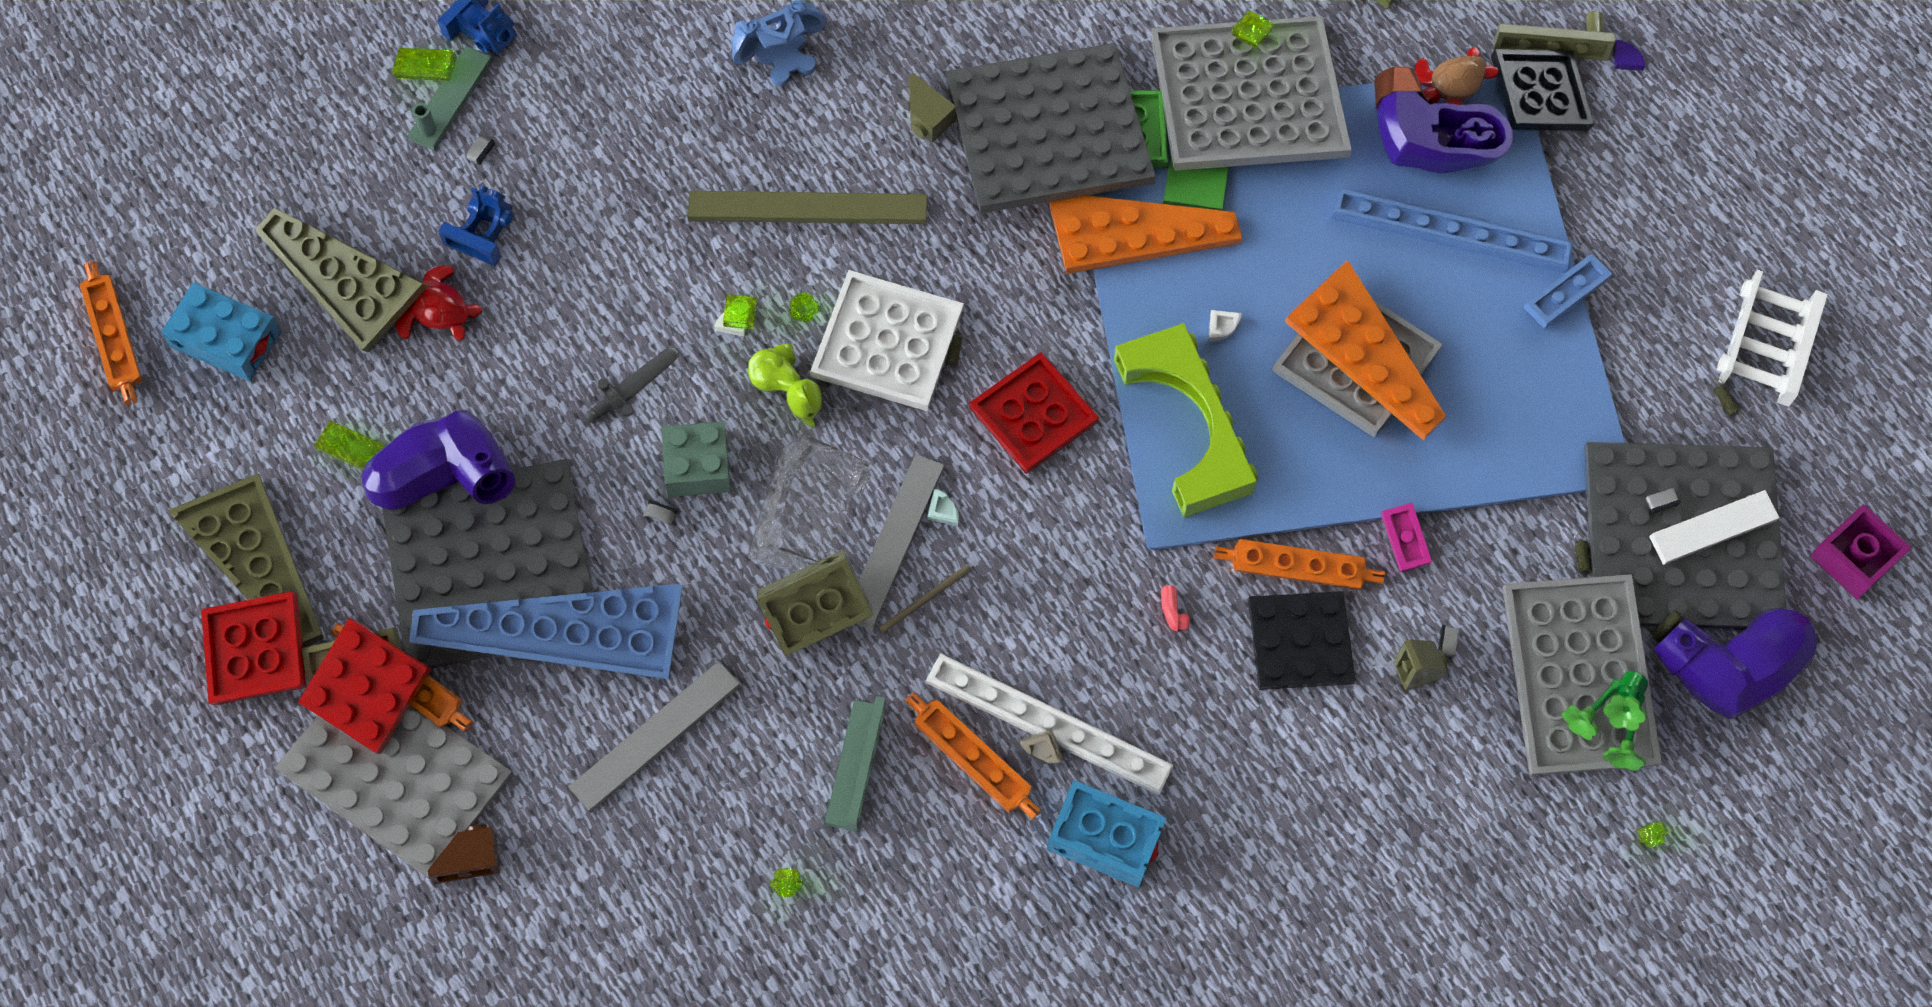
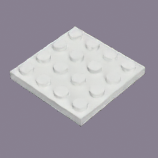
M848 270L812 365L810 377L928 411L957 329L964 303Z

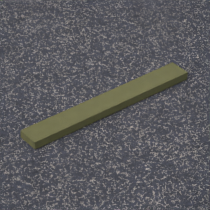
M689 191L688 220L926 224L927 194Z

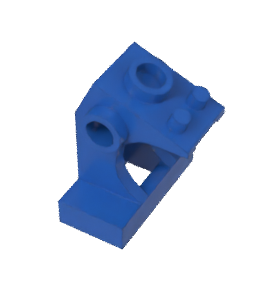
M457 0L437 20L444 37L451 41L461 31L473 39L475 45L485 53L490 51L499 54L517 36V33L513 28L514 23L512 19L504 13L498 3L491 12L484 8L489 3L488 0Z
M483 185L480 186L479 190L472 187L473 197L469 201L467 208L468 212L471 213L468 220L461 227L443 222L438 233L443 245L496 267L501 255L494 241L502 228H507L511 224L513 219V211L511 210L513 206L504 201L506 196L500 192L488 190V187ZM481 219L491 223L489 229L482 236L474 233Z

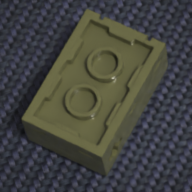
M844 550L757 590V601L765 615V625L773 631L785 656L873 616L871 604Z

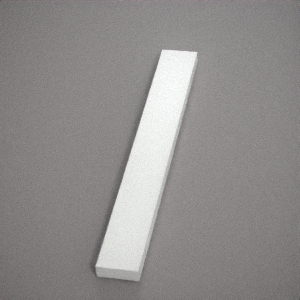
M941 653L926 679L927 684L1033 735L1052 729L1060 748L1157 795H1160L1173 768V764Z

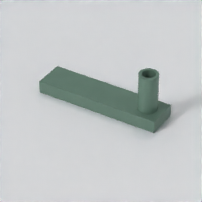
M465 46L428 105L418 103L412 108V114L416 123L407 135L408 139L435 151L493 62L492 57Z

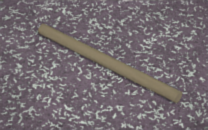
M965 565L879 626L878 630L882 634L969 573L970 568Z

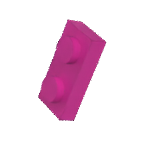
M1413 503L1382 511L1381 516L1399 572L1431 564L1432 560Z

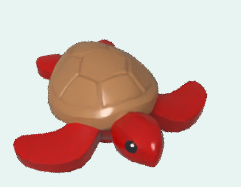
M1477 47L1470 48L1467 56L1455 57L1442 62L1436 67L1434 72L1430 70L1425 58L1418 60L1415 65V72L1420 85L1428 87L1423 90L1425 101L1430 105L1436 104L1441 98L1446 99L1448 104L1464 105L1461 100L1472 97L1477 93L1484 79H1493L1499 74V70L1492 65L1485 66L1484 59L1480 57Z

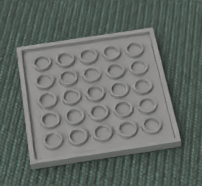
M1322 16L1151 29V40L1174 171L1350 158L1352 149Z

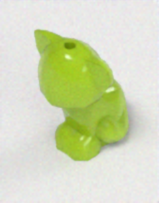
M789 343L779 344L774 348L760 350L755 353L748 363V375L752 384L764 392H787V404L793 414L806 425L815 427L813 418L819 413L822 405L821 389L813 380L800 379L799 374L793 368L796 362L793 345Z

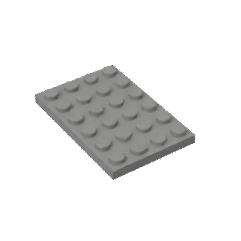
M1632 574L1504 584L1502 589L1529 776L1620 769L1612 766L1611 762L1603 758L1604 752H1607L1609 748L1615 747L1620 749L1621 742L1626 739L1628 731L1625 727L1620 729L1613 727L1610 723V718L1603 711L1605 705L1610 703L1611 698L1617 695V693H1614L1596 712L1597 716L1593 719V723L1598 727L1599 733L1592 740H1586L1581 734L1578 735L1572 732L1568 722L1562 717V713L1570 705L1577 707L1580 711H1583L1587 706L1591 707L1606 692L1613 680H1621L1627 671L1639 672L1648 680ZM1648 680V687L1644 693L1645 700L1641 706L1646 711L1647 717L1644 722L1640 723L1639 728L1635 730L1633 738L1635 743L1634 752L1646 760L1644 767L1662 764Z
M411 705L381 754L374 753L329 722L317 716L275 766L277 772L429 880L428 869L458 832L467 831L469 826L475 824L513 775L511 770L445 725L440 728Z

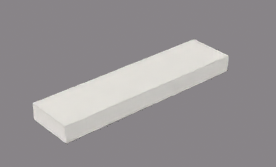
M1764 490L1652 533L1649 537L1664 565L1773 523L1779 519V516L1767 492Z

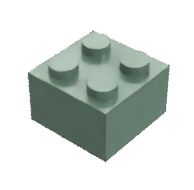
M724 421L662 426L664 476L668 497L731 492L727 434Z

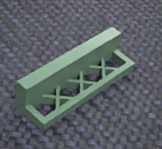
M876 696L874 703L854 700L825 820L826 826L858 832L886 712V698Z

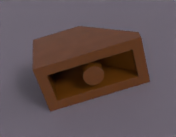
M483 824L472 825L467 828V831L458 832L428 869V877L432 883L438 884L500 873L496 833L492 827H487V825Z

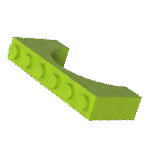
M1184 323L1116 345L1114 362L1125 385L1138 382H1154L1173 387L1192 399L1206 419L1210 434L1209 449L1194 468L1174 479L1172 488L1173 495L1183 517H1187L1253 494L1256 482L1258 481V474L1255 466L1252 463L1249 464L1244 455L1246 454L1244 442L1241 437H1236L1232 429L1234 427L1232 416L1228 410L1224 411L1221 405L1220 390L1216 384L1212 385L1209 379L1208 364L1204 358L1200 359L1197 352L1196 338L1192 332L1188 333Z

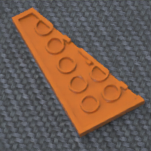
M1087 195L1048 202L1066 274L1241 244L1242 241L1235 212Z
M1348 260L1287 316L1285 322L1423 441L1445 420L1446 414Z

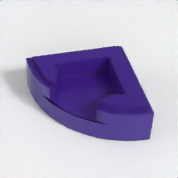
M1615 40L1613 46L1614 69L1643 71L1645 61L1639 50L1627 42Z

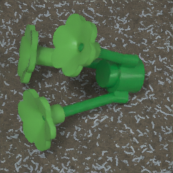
M1627 671L1621 680L1614 679L1606 692L1591 707L1587 706L1583 711H1580L1577 707L1570 705L1562 713V717L1568 722L1572 732L1578 735L1581 734L1586 740H1592L1599 733L1598 727L1593 723V719L1597 716L1596 712L1614 693H1617V695L1611 698L1610 703L1605 705L1603 711L1610 718V723L1613 727L1619 729L1625 727L1628 731L1626 739L1621 742L1620 749L1615 747L1609 748L1607 752H1604L1603 758L1611 762L1612 766L1620 769L1627 768L1632 771H1638L1640 767L1645 766L1646 760L1634 752L1635 743L1633 742L1635 730L1639 728L1640 723L1644 722L1647 717L1646 711L1641 708L1645 700L1644 693L1648 687V680L1644 675L1636 671Z

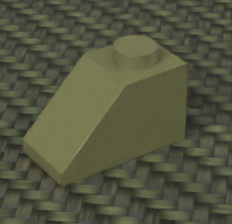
M912 73L909 76L911 129L917 137L921 139L925 137L933 143L956 121V106Z
M1426 640L1404 641L1393 662L1405 691L1441 680L1447 668V660L1443 651L1437 649L1434 641Z

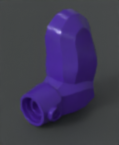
M457 410L441 418L413 424L378 451L366 463L361 475L366 498L375 506L390 510L404 508L428 494L453 485L457 481L476 502L481 504H494L506 498L515 485L514 473L505 454L498 448L492 433L479 418L467 410Z
M1776 608L1758 614L1741 634L1731 639L1725 645L1711 641L1712 637L1685 618L1653 649V652L1671 674L1677 676L1692 696L1710 710L1728 719H1733L1771 700L1784 690L1797 675L1812 663L1817 644L1815 629L1807 617L1797 611Z

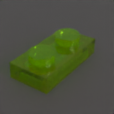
M399 47L392 73L395 78L450 81L457 56L453 50Z
M331 420L314 444L316 450L362 471L366 463L385 447L384 444Z

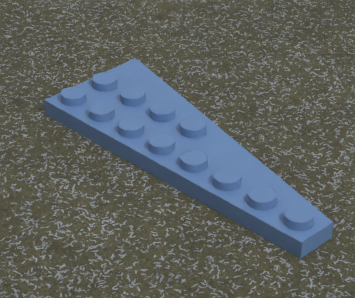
M671 584L414 610L409 642L669 679L683 585Z

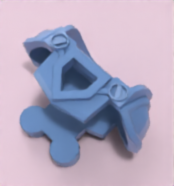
M792 0V3L786 5V8L758 20L753 19L748 22L741 20L736 22L731 42L733 61L735 64L743 65L755 55L760 64L768 65L773 63L774 68L771 70L770 75L771 81L776 86L786 85L790 79V73L796 70L802 75H810L816 68V62L812 55H802L800 52L806 45L804 35L820 32L826 25V17L812 3H807L805 0ZM779 21L778 24L770 28L768 27V25Z

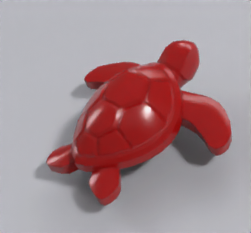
M448 265L438 266L429 270L424 275L422 283L428 285V287L396 321V329L401 338L405 340L410 338L412 325L417 319L423 326L431 329L450 328L456 340H464L465 328L462 324L468 318L478 317L483 311L477 304L466 305L463 297L455 288L443 283L444 280L455 273L453 267Z

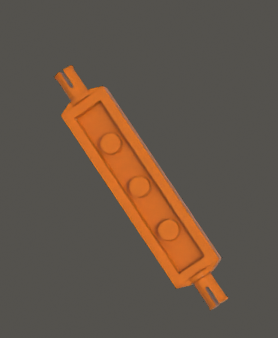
M90 261L91 266L86 262L84 268L88 279L79 285L107 381L113 392H122L125 405H132L131 400L134 404L138 402L134 386L143 382L116 289L110 275H100L96 261Z
M1243 539L1238 540L1234 549L1215 546L1214 559L1232 561L1233 569L1236 572L1357 590L1361 589L1365 581L1383 584L1385 578V571L1366 569L1365 557Z
M340 623L333 627L335 630H331V635H334L336 638L343 628ZM428 675L411 706L440 728L452 722L465 733L471 728L469 726L473 725L472 720L459 712L463 700Z
M912 692L906 698L905 703L918 713L915 719V727L1008 813L1019 807L1032 820L1041 813L1042 809L1028 798L1032 786L940 701L935 700L926 704L915 692Z

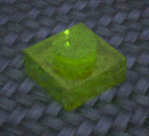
M1249 10L1233 26L1232 35L1257 48L1272 32L1273 23Z
M727 294L723 326L754 329L757 297Z

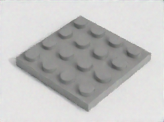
M1374 301L1416 369L1422 375L1439 353L1443 344ZM1300 334L1294 338L1273 365L1272 372L1374 438L1392 415L1391 412Z

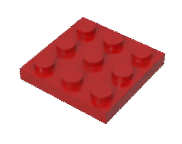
M1042 352L969 402V409L1026 474L1092 428L1099 421L1097 414Z
M290 591L201 609L209 704L215 706L306 688L297 593Z
M348 618L298 703L374 753L381 754L432 669L357 620Z

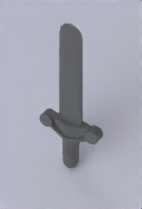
M675 347L666 348L614 388L606 379H600L598 381V389L604 399L591 408L590 411L586 412L585 420L589 423L595 422L597 418L603 416L610 409L616 410L625 417L632 414V407L626 401L669 367L678 358V350Z

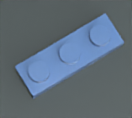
M1591 253L1527 301L1524 309L1545 329L1609 281L1612 273Z

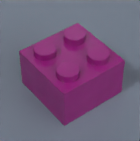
M1863 504L1822 541L1810 557L1858 600L1896 565L1912 547Z

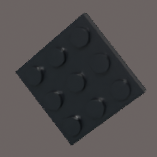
M1495 49L1492 53V63L1499 70L1497 81L1512 130L1589 131L1594 125L1573 51Z
M1343 591L1251 596L1248 598L1259 690L1355 684L1356 678Z

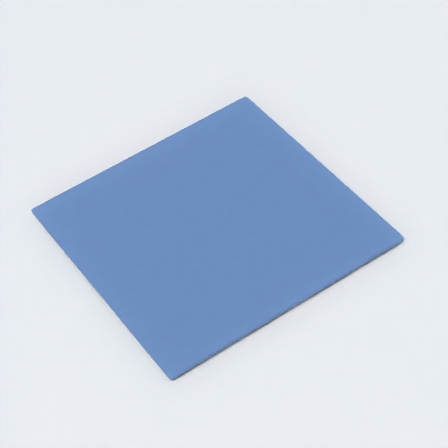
M1497 77L1484 79L1477 93L1472 97L1461 100L1464 105L1483 103L1495 107L1508 119ZM1374 83L1338 87L1352 149L1350 158L1231 166L1228 168L1222 211L1235 212L1242 235L1241 244L1093 269L1146 546L1149 550L1382 520V511L1413 503L1416 515L1587 492L1585 444L1587 442L1625 443L1585 299L1545 329L1524 309L1527 301L1561 277L1564 272L1332 218L1338 189L1342 188L1568 241L1537 130H1512L1513 143L1508 152L1499 160L1486 166L1442 174L1420 168L1397 166L1391 162L1387 155L1379 132ZM1441 98L1437 103H1446V99ZM1167 127L1168 166L1167 168H1153L1156 176L1155 184L1087 196L1163 204L1171 155ZM1572 253L1568 270L1575 266ZM1347 260L1374 301L1443 344L1441 350L1421 377L1446 414V418L1424 441L1393 414L1374 438L1272 372L1273 365L1298 335L1285 322L1287 316ZM1211 310L1242 313L1239 326L1231 336L1221 341L1208 342ZM1182 323L1185 324L1188 333L1192 332L1198 345V355L1200 359L1204 358L1210 372L1209 379L1212 385L1216 384L1222 398L1221 405L1224 411L1228 410L1234 423L1232 429L1236 437H1241L1246 449V454L1244 455L1248 463H1252L1255 466L1258 474V481L1256 482L1253 494L1187 517H1183L1173 495L1172 488L1174 479L1194 468L1209 449L1210 434L1206 419L1192 399L1173 387L1154 382H1138L1125 385L1114 362L1116 345Z

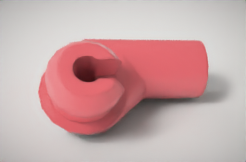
M1172 585L1164 586L1161 589L1162 610L1169 628L1176 632L1178 630L1186 631L1189 628V615L1187 613L1178 614L1177 589Z

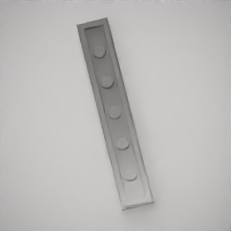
M915 454L859 579L871 604L873 616L856 623L857 625L870 630L874 629L933 495V491L944 470V464Z
M718 661L568 786L569 790L591 813L740 687V683Z

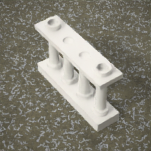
M1757 270L1751 280L1745 279L1739 296L1744 297L1728 352L1721 355L1716 370L1721 372L1718 382L1725 383L1731 373L1774 387L1775 391L1780 393L1777 403L1789 407L1798 396L1828 294L1816 290L1809 300H1797L1760 287L1759 283L1763 271ZM1755 298L1798 312V316L1803 317L1801 324L1793 326L1751 311ZM1747 323L1791 337L1790 341L1795 342L1793 350L1789 349L1786 351L1743 336ZM1739 348L1783 362V366L1788 367L1786 374L1777 376L1737 362L1736 358Z

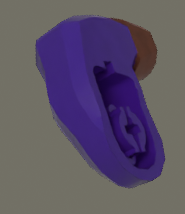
M1391 67L1379 73L1375 78V107L1378 113V128L1384 149L1391 162L1397 166L1420 168L1440 174L1451 173L1491 164L1504 156L1513 143V131L1508 119L1495 107L1483 103L1465 105L1436 103L1430 105L1425 101V95L1415 70L1410 67Z

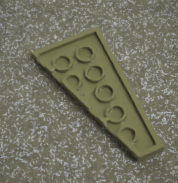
M273 208L255 229L362 351L369 352L428 287V285L276 208Z
M259 474L168 510L171 516L247 600L290 591L298 594L302 647L324 639Z

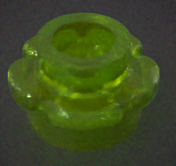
M808 293L796 294L789 303L791 307L789 310L790 315L795 320L801 319L803 322L812 320L814 314L819 310L818 302L814 301V297ZM802 306L807 307L805 310L801 309Z
M1662 821L1645 825L1636 830L1640 838L1638 842L1645 843L1647 848L1664 843L1666 841L1664 835L1669 833V829L1664 828Z
M783 868L774 872L770 886L776 891L777 895L792 897L801 890L803 881L800 880V873L797 870Z

